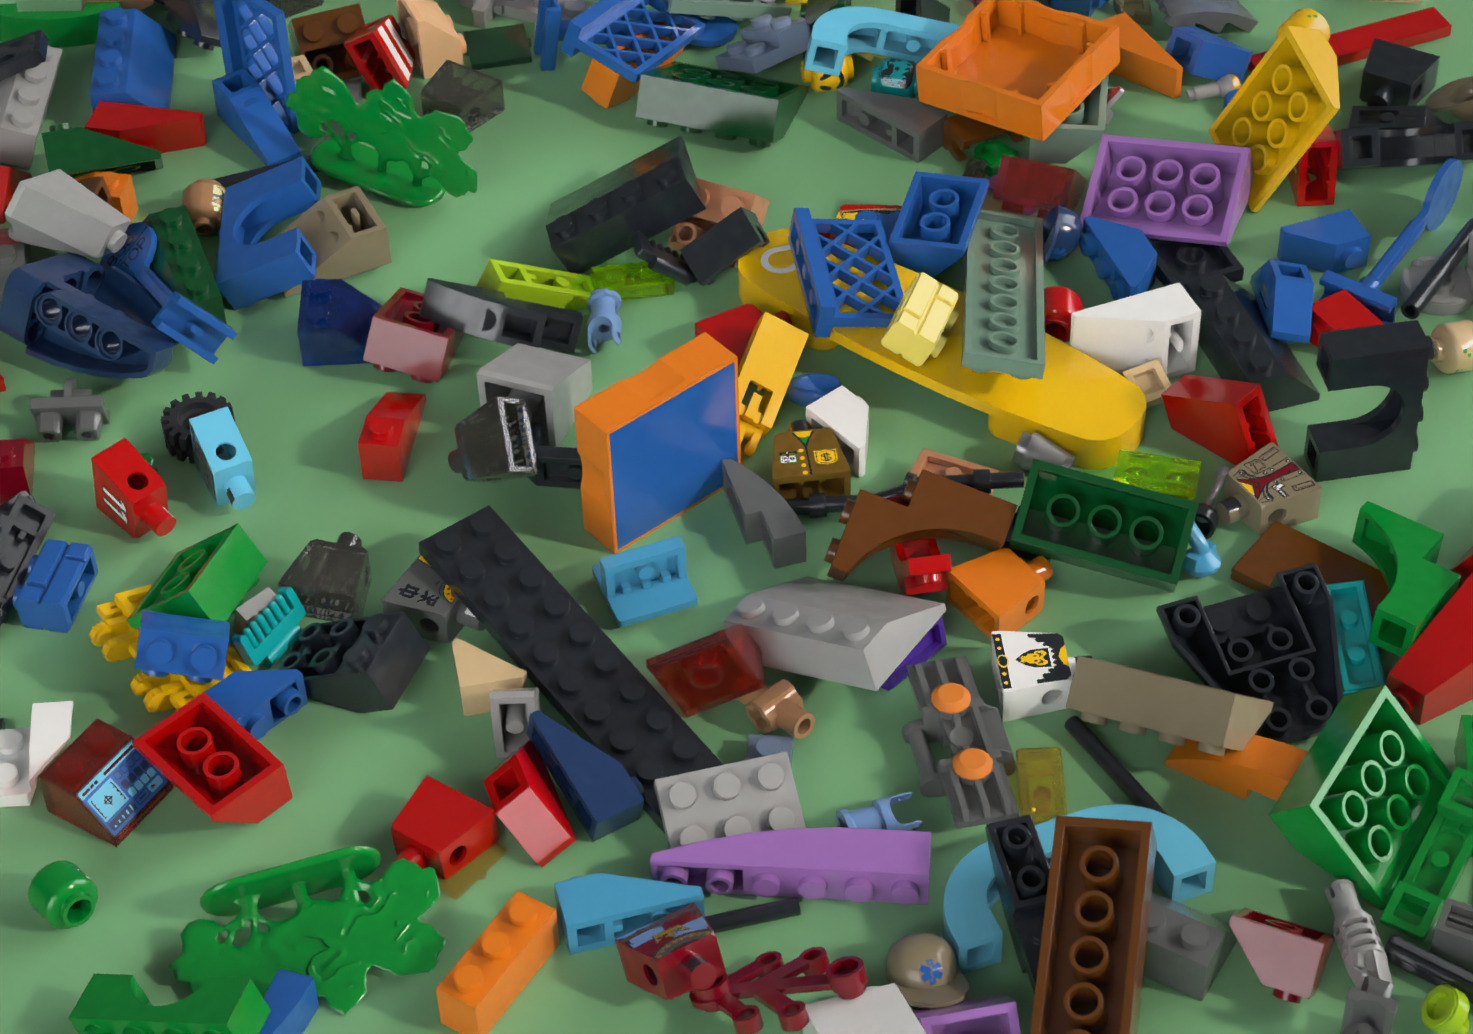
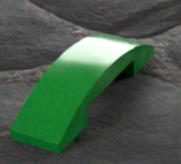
M120 2L85 3L83 11L18 12L17 4H0V41L5 42L43 29L49 39L48 45L50 47L62 48L94 44L97 41L100 10L121 8Z
M1456 766L1438 802L1437 813L1403 881H1398L1380 917L1381 924L1423 942L1436 924L1447 897H1451L1473 852V772Z

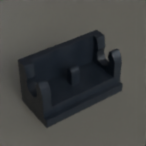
M739 207L680 251L699 284L705 286L706 284H712L717 274L748 252L761 245L764 247L770 241L756 214L743 207Z

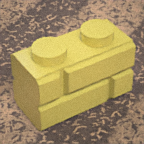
M924 272L918 273L904 292L881 339V345L895 354L901 353L902 358L917 367L922 366L929 355L936 358L947 341V337L942 335V332L948 333L959 315V312L954 310L959 298L958 293L944 284L938 285L937 280Z

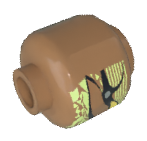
M199 179L188 185L183 191L182 206L186 205L196 233L200 236H210L221 229L225 188L213 179Z

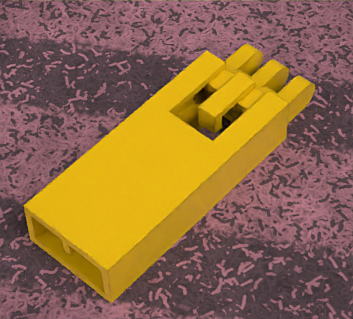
M766 311L757 321L738 366L740 444L743 438L748 440L743 453L749 457L754 454L760 438L763 439L772 429L809 336L808 333ZM750 382L758 385L756 388L758 391L762 388L765 389L763 396L754 392L748 400V406L742 404Z

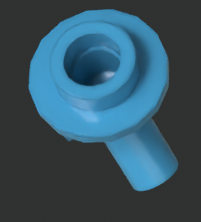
M1194 522L1189 539L1191 548L1186 550L1182 570L1194 577L1202 578L1220 569L1221 558L1216 553V544L1208 541Z

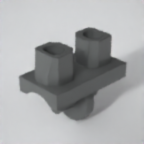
M66 378L64 390H51L50 397L31 398L30 410L37 423L38 434L44 443L62 440L63 426H76L75 433L78 439L83 441L99 440L103 424H110V412L106 410L103 395L92 396L91 389H78L75 378Z
M1365 976L1361 990L1350 987L1346 998L1340 1034H1392L1398 1001L1391 999L1394 984L1371 976Z

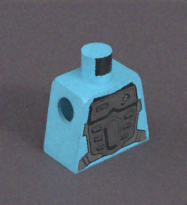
M228 406L189 419L195 467L216 505L224 506L231 503L232 507L236 510L250 507L256 499L254 495L256 488L253 463ZM222 445L225 453L216 455V449Z

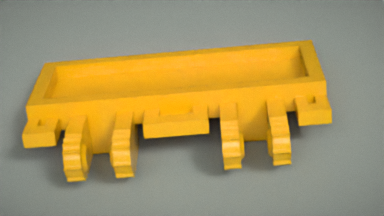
M153 584L114 594V601L96 606V612L104 622L100 621V623L92 626L88 635L95 646H103L101 651L108 662L112 663L117 660L122 661L133 657L134 659L136 658L139 630L132 628L126 620ZM228 644L223 679L234 671H252L231 645ZM141 671V673L133 676L129 685L136 697H144L142 701L149 713H158L159 711L163 712L173 708L180 709L222 680L213 679L212 682L200 683L188 679L187 675L169 673L166 677H154Z

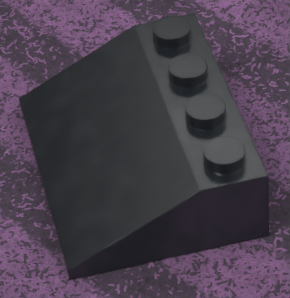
M681 135L551 203L546 221V229L553 252L568 272L582 274L632 248L633 245L630 238L637 230H640L644 236L650 239L706 209L685 142Z

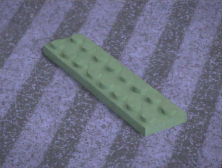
M980 210L965 252L962 367H968L979 373L991 371L1006 373L1018 379L1043 378L1045 369L1043 219Z

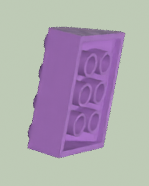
M1103 134L1080 216L1081 232H1083L1084 218L1092 216L1140 229L1149 239L1228 247L1247 205L1254 177L1250 148Z

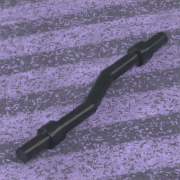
M990 469L973 470V474L943 475L945 478L987 494H991V489L1024 488L1023 471L990 473ZM907 482L875 493V495L885 499L902 496ZM825 492L809 493L808 498L785 499V501L796 515L810 514V518L827 517V513L842 512L846 500L855 501L857 495L826 496Z

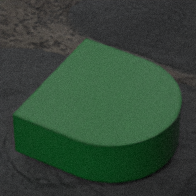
M985 141L978 144L974 149L975 167L989 177L1000 173L1002 168H1008L1018 162V152L1000 141Z

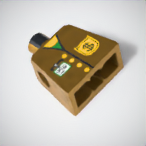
M796 420L788 426V432L777 433L774 436L772 487L784 499L808 498L809 493L824 492L826 496L851 495L850 466L831 429H812L808 421Z

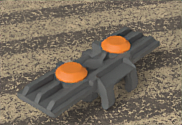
M960 656L906 665V672L921 719L905 724L902 734L905 742L911 745L921 777L918 783L921 794L925 797L946 796L957 829L1019 817V811L1007 776L1013 775L1016 770L1013 752L998 708L984 704L983 698L979 696L967 657ZM939 742L943 749L949 748L952 758L939 760L938 772L928 743Z

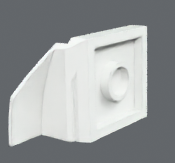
M73 701L33 703L30 728L0 730V808L30 806L37 785V776L71 739Z

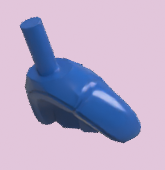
M807 373L791 379L785 396L792 403L806 408L809 404L840 387L841 383L837 377L831 374Z

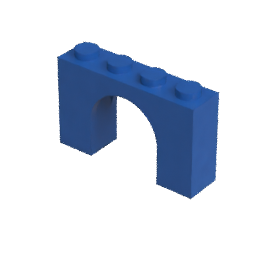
M303 156L225 188L221 229H219V251L216 254L217 272L215 281L222 298H226L235 311L315 279L317 253L298 228L258 243L275 225L306 212L320 200L321 181Z

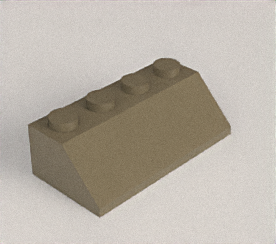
M1078 656L1066 708L1082 711L1080 720L1106 726L1109 718L1120 721L1118 730L1145 736L1146 728L1159 731L1157 740L1184 746L1185 739L1187 738L1199 742L1197 748L1199 751L1224 756L1226 748L1243 751L1272 711L1274 702L1125 665Z

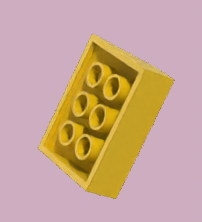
M1286 26L1208 130L1215 145L1250 148L1254 177L1247 204L1252 212H1259L1340 109L1337 56L1322 30Z

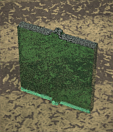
M524 24L463 32L467 47V53L464 55L469 57L472 71L532 63L531 39L527 38Z

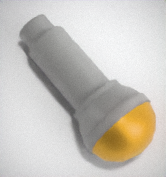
M1225 74L1216 82L1195 86L1190 90H1186L1188 101H1198L1216 96L1225 97L1227 93L1240 89L1242 85L1240 79L1234 74Z

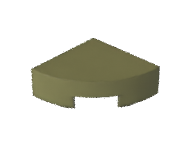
M1113 0V8L1117 14L1125 12L1137 24L1151 25L1152 12L1149 0Z

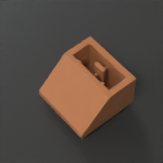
M696 178L706 209L673 226L667 247L681 252L680 250L739 207L754 212L759 223L763 226L770 201L753 193ZM738 260L730 266L737 268Z

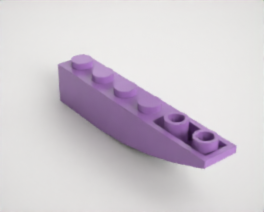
M827 827L792 828L744 833L699 841L651 853V880L699 886L702 888L703 893H713L716 895L739 894L758 895L760 897H797L809 900L834 899L851 900L854 902H891L903 905L928 904L931 832Z

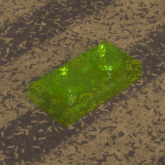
M646 261L591 267L590 280L594 290L601 288L614 290L620 295L621 300L674 294V280L649 269L648 262Z
M1119 450L1113 480L1177 498L1195 501L1201 461Z

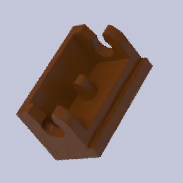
M956 114L944 118L942 146L958 162L967 160L966 155L961 149H969L972 144L988 141L1005 133L1014 142L1023 141L1024 137L1023 135Z

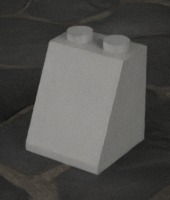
M517 343L481 367L476 375L483 433L490 432L509 415H513V418L509 421L520 420L518 407L525 403L529 422L542 423L544 446L559 447L575 421L574 407L587 400L593 390L591 360Z

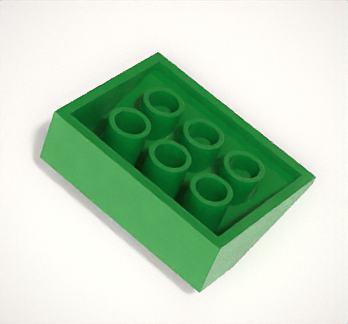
M1386 685L1343 696L1268 815L1295 850L1336 879L1352 881L1356 893L1380 910H1383L1398 881H1403L1437 813L1438 802L1452 774Z

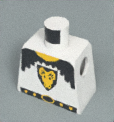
M991 631L990 663L1002 722L1066 709L1077 657H1067L1063 636L1058 633Z

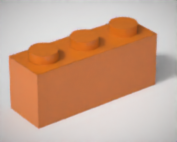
M516 891L436 987L441 1024L461 1034L489 1033L560 945L557 911L555 908L520 891Z

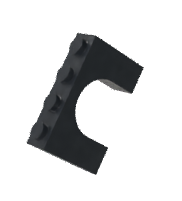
M1458 122L1442 126L1379 130V127L1333 131L1339 139L1337 170L1443 165L1450 158L1458 159L1462 163H1473V122Z
M1418 320L1320 333L1316 365L1328 392L1366 386L1389 387L1390 391L1381 404L1360 417L1307 426L1304 457L1315 482L1409 470L1411 468L1413 452L1418 450V422H1422L1424 416L1422 405L1423 392H1426L1429 388L1428 363L1434 358L1433 341L1429 335H1425Z

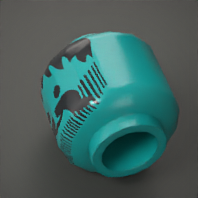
M895 58L883 59L879 66L875 65L873 68L871 92L915 98L918 95L916 62Z

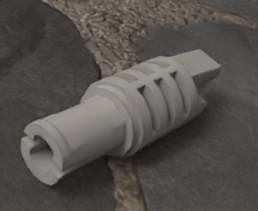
M1347 879L1334 881L1331 883L1332 888L1327 887L1324 893L1334 914L1335 921L1332 932L1346 970L1358 990H1361L1365 976H1371L1392 983L1387 955L1372 916L1361 909L1353 882Z

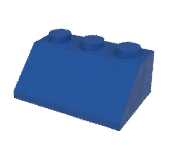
M916 171L889 239V248L894 263L917 273L924 272L933 278L965 255L990 185L989 179Z

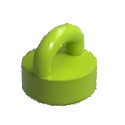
M1448 984L1439 985L1426 995L1422 1003L1421 1019L1426 1027L1439 1034H1468L1470 1029L1468 1019L1469 999L1465 993Z

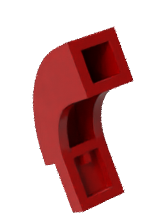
M902 496L886 498L907 507L906 504L900 502ZM936 539L908 541L889 547L896 579L904 595L948 590L946 573L952 571L950 553H940Z

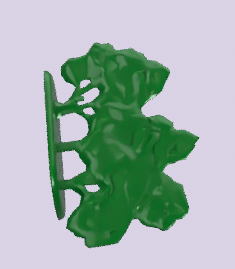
M322 66L313 70L310 76H302L296 80V92L287 93L285 104L295 112L299 130L310 138H321L323 135H328L332 138L322 141L311 152V163L320 172L412 207L435 204L442 199L445 191L456 198L465 195L467 191L477 192V172L459 155V151H465L469 144L473 142V137L466 129V124L457 115L438 110L433 111L431 114L419 116L414 111L412 96L394 78L384 84L383 90L375 88L366 93V103L362 104L355 101L349 89L339 77L327 67ZM330 121H335L339 124L344 132L345 139L341 138V134L336 133L335 135ZM321 122L325 123L328 132L321 128ZM348 133H354L356 135L354 140L349 139ZM358 142H364V143L370 144V145L373 146L374 148L368 147V146L363 145V144L358 143ZM422 162L428 164V169L421 167Z
M353 846L226 880L208 889L200 898V906L206 913L211 915L237 916L225 927L217 925L212 920L205 919L189 922L180 934L182 953L168 967L173 971L176 980L189 983L191 994L203 986L211 977L251 979L262 997L265 996L278 969L314 977L317 997L326 998L328 1006L346 1015L366 994V973L371 966L390 971L397 977L426 973L435 968L439 961L438 954L444 949L446 940L437 933L434 927L421 923L419 920L420 916L441 896L435 868L427 867L422 869L416 862L400 858L388 866L380 879L367 883L363 879L371 875L379 867L381 854L377 849L368 846ZM342 887L340 898L334 901L308 897L309 895ZM358 891H366L369 894L370 900L368 903L361 902ZM296 899L298 908L295 914L288 919L271 921L258 914L259 909ZM245 921H250L251 934L246 943L240 947L233 946L232 943L237 928L239 930L245 929ZM259 922L264 923L269 928L268 933L258 932L257 924ZM227 930L228 936L224 943H219L217 935Z

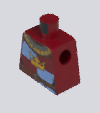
M694 903L615 939L627 981L664 1000H672L693 989L706 990L714 984L717 978L723 976L726 972L714 930Z

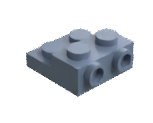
M771 14L761 15L751 20L752 25L740 30L742 41L729 44L726 47V52L715 57L720 70L756 74L806 51L811 35L810 26L803 17L792 20L790 16L772 18Z

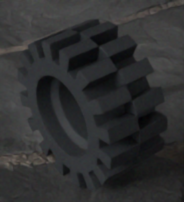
M202 391L195 392L194 398H190L188 393L182 395V402L174 399L170 402L171 408L165 407L163 410L164 416H161L166 448H168L169 453L172 456L177 455V460L182 462L188 457L191 464H195L189 419L228 406L235 421L232 405L230 402H226V398L220 396L216 399V394L209 392L207 397H203ZM222 445L216 449V455L223 454L222 450L224 449Z

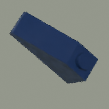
M539 710L530 713L526 734L592 842L640 819L645 801V792L637 777L634 775L629 776L622 763Z

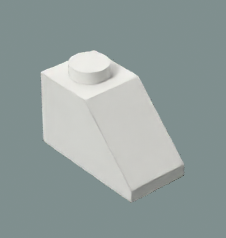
M842 385L806 406V421L811 424L812 429L829 428L833 431L850 466V471L860 478L865 475L869 405L860 396L854 395Z

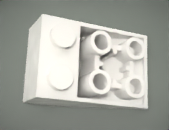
M1180 282L1073 312L1071 314L1070 346L1106 365L1120 375L1123 371L1158 359L1169 379L1193 372L1196 369L1201 310Z

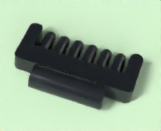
M637 230L630 239L635 255L648 262L649 269L685 286L691 282H697L682 254L679 255L678 251H671L670 247L664 248L663 244H656L655 240L649 241L648 237L644 236L640 230Z

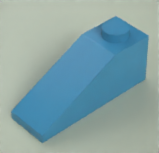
M596 873L583 877L577 876L566 881L554 883L557 914L570 955L616 944L615 939L693 903L705 917L704 893L699 886L605 873Z

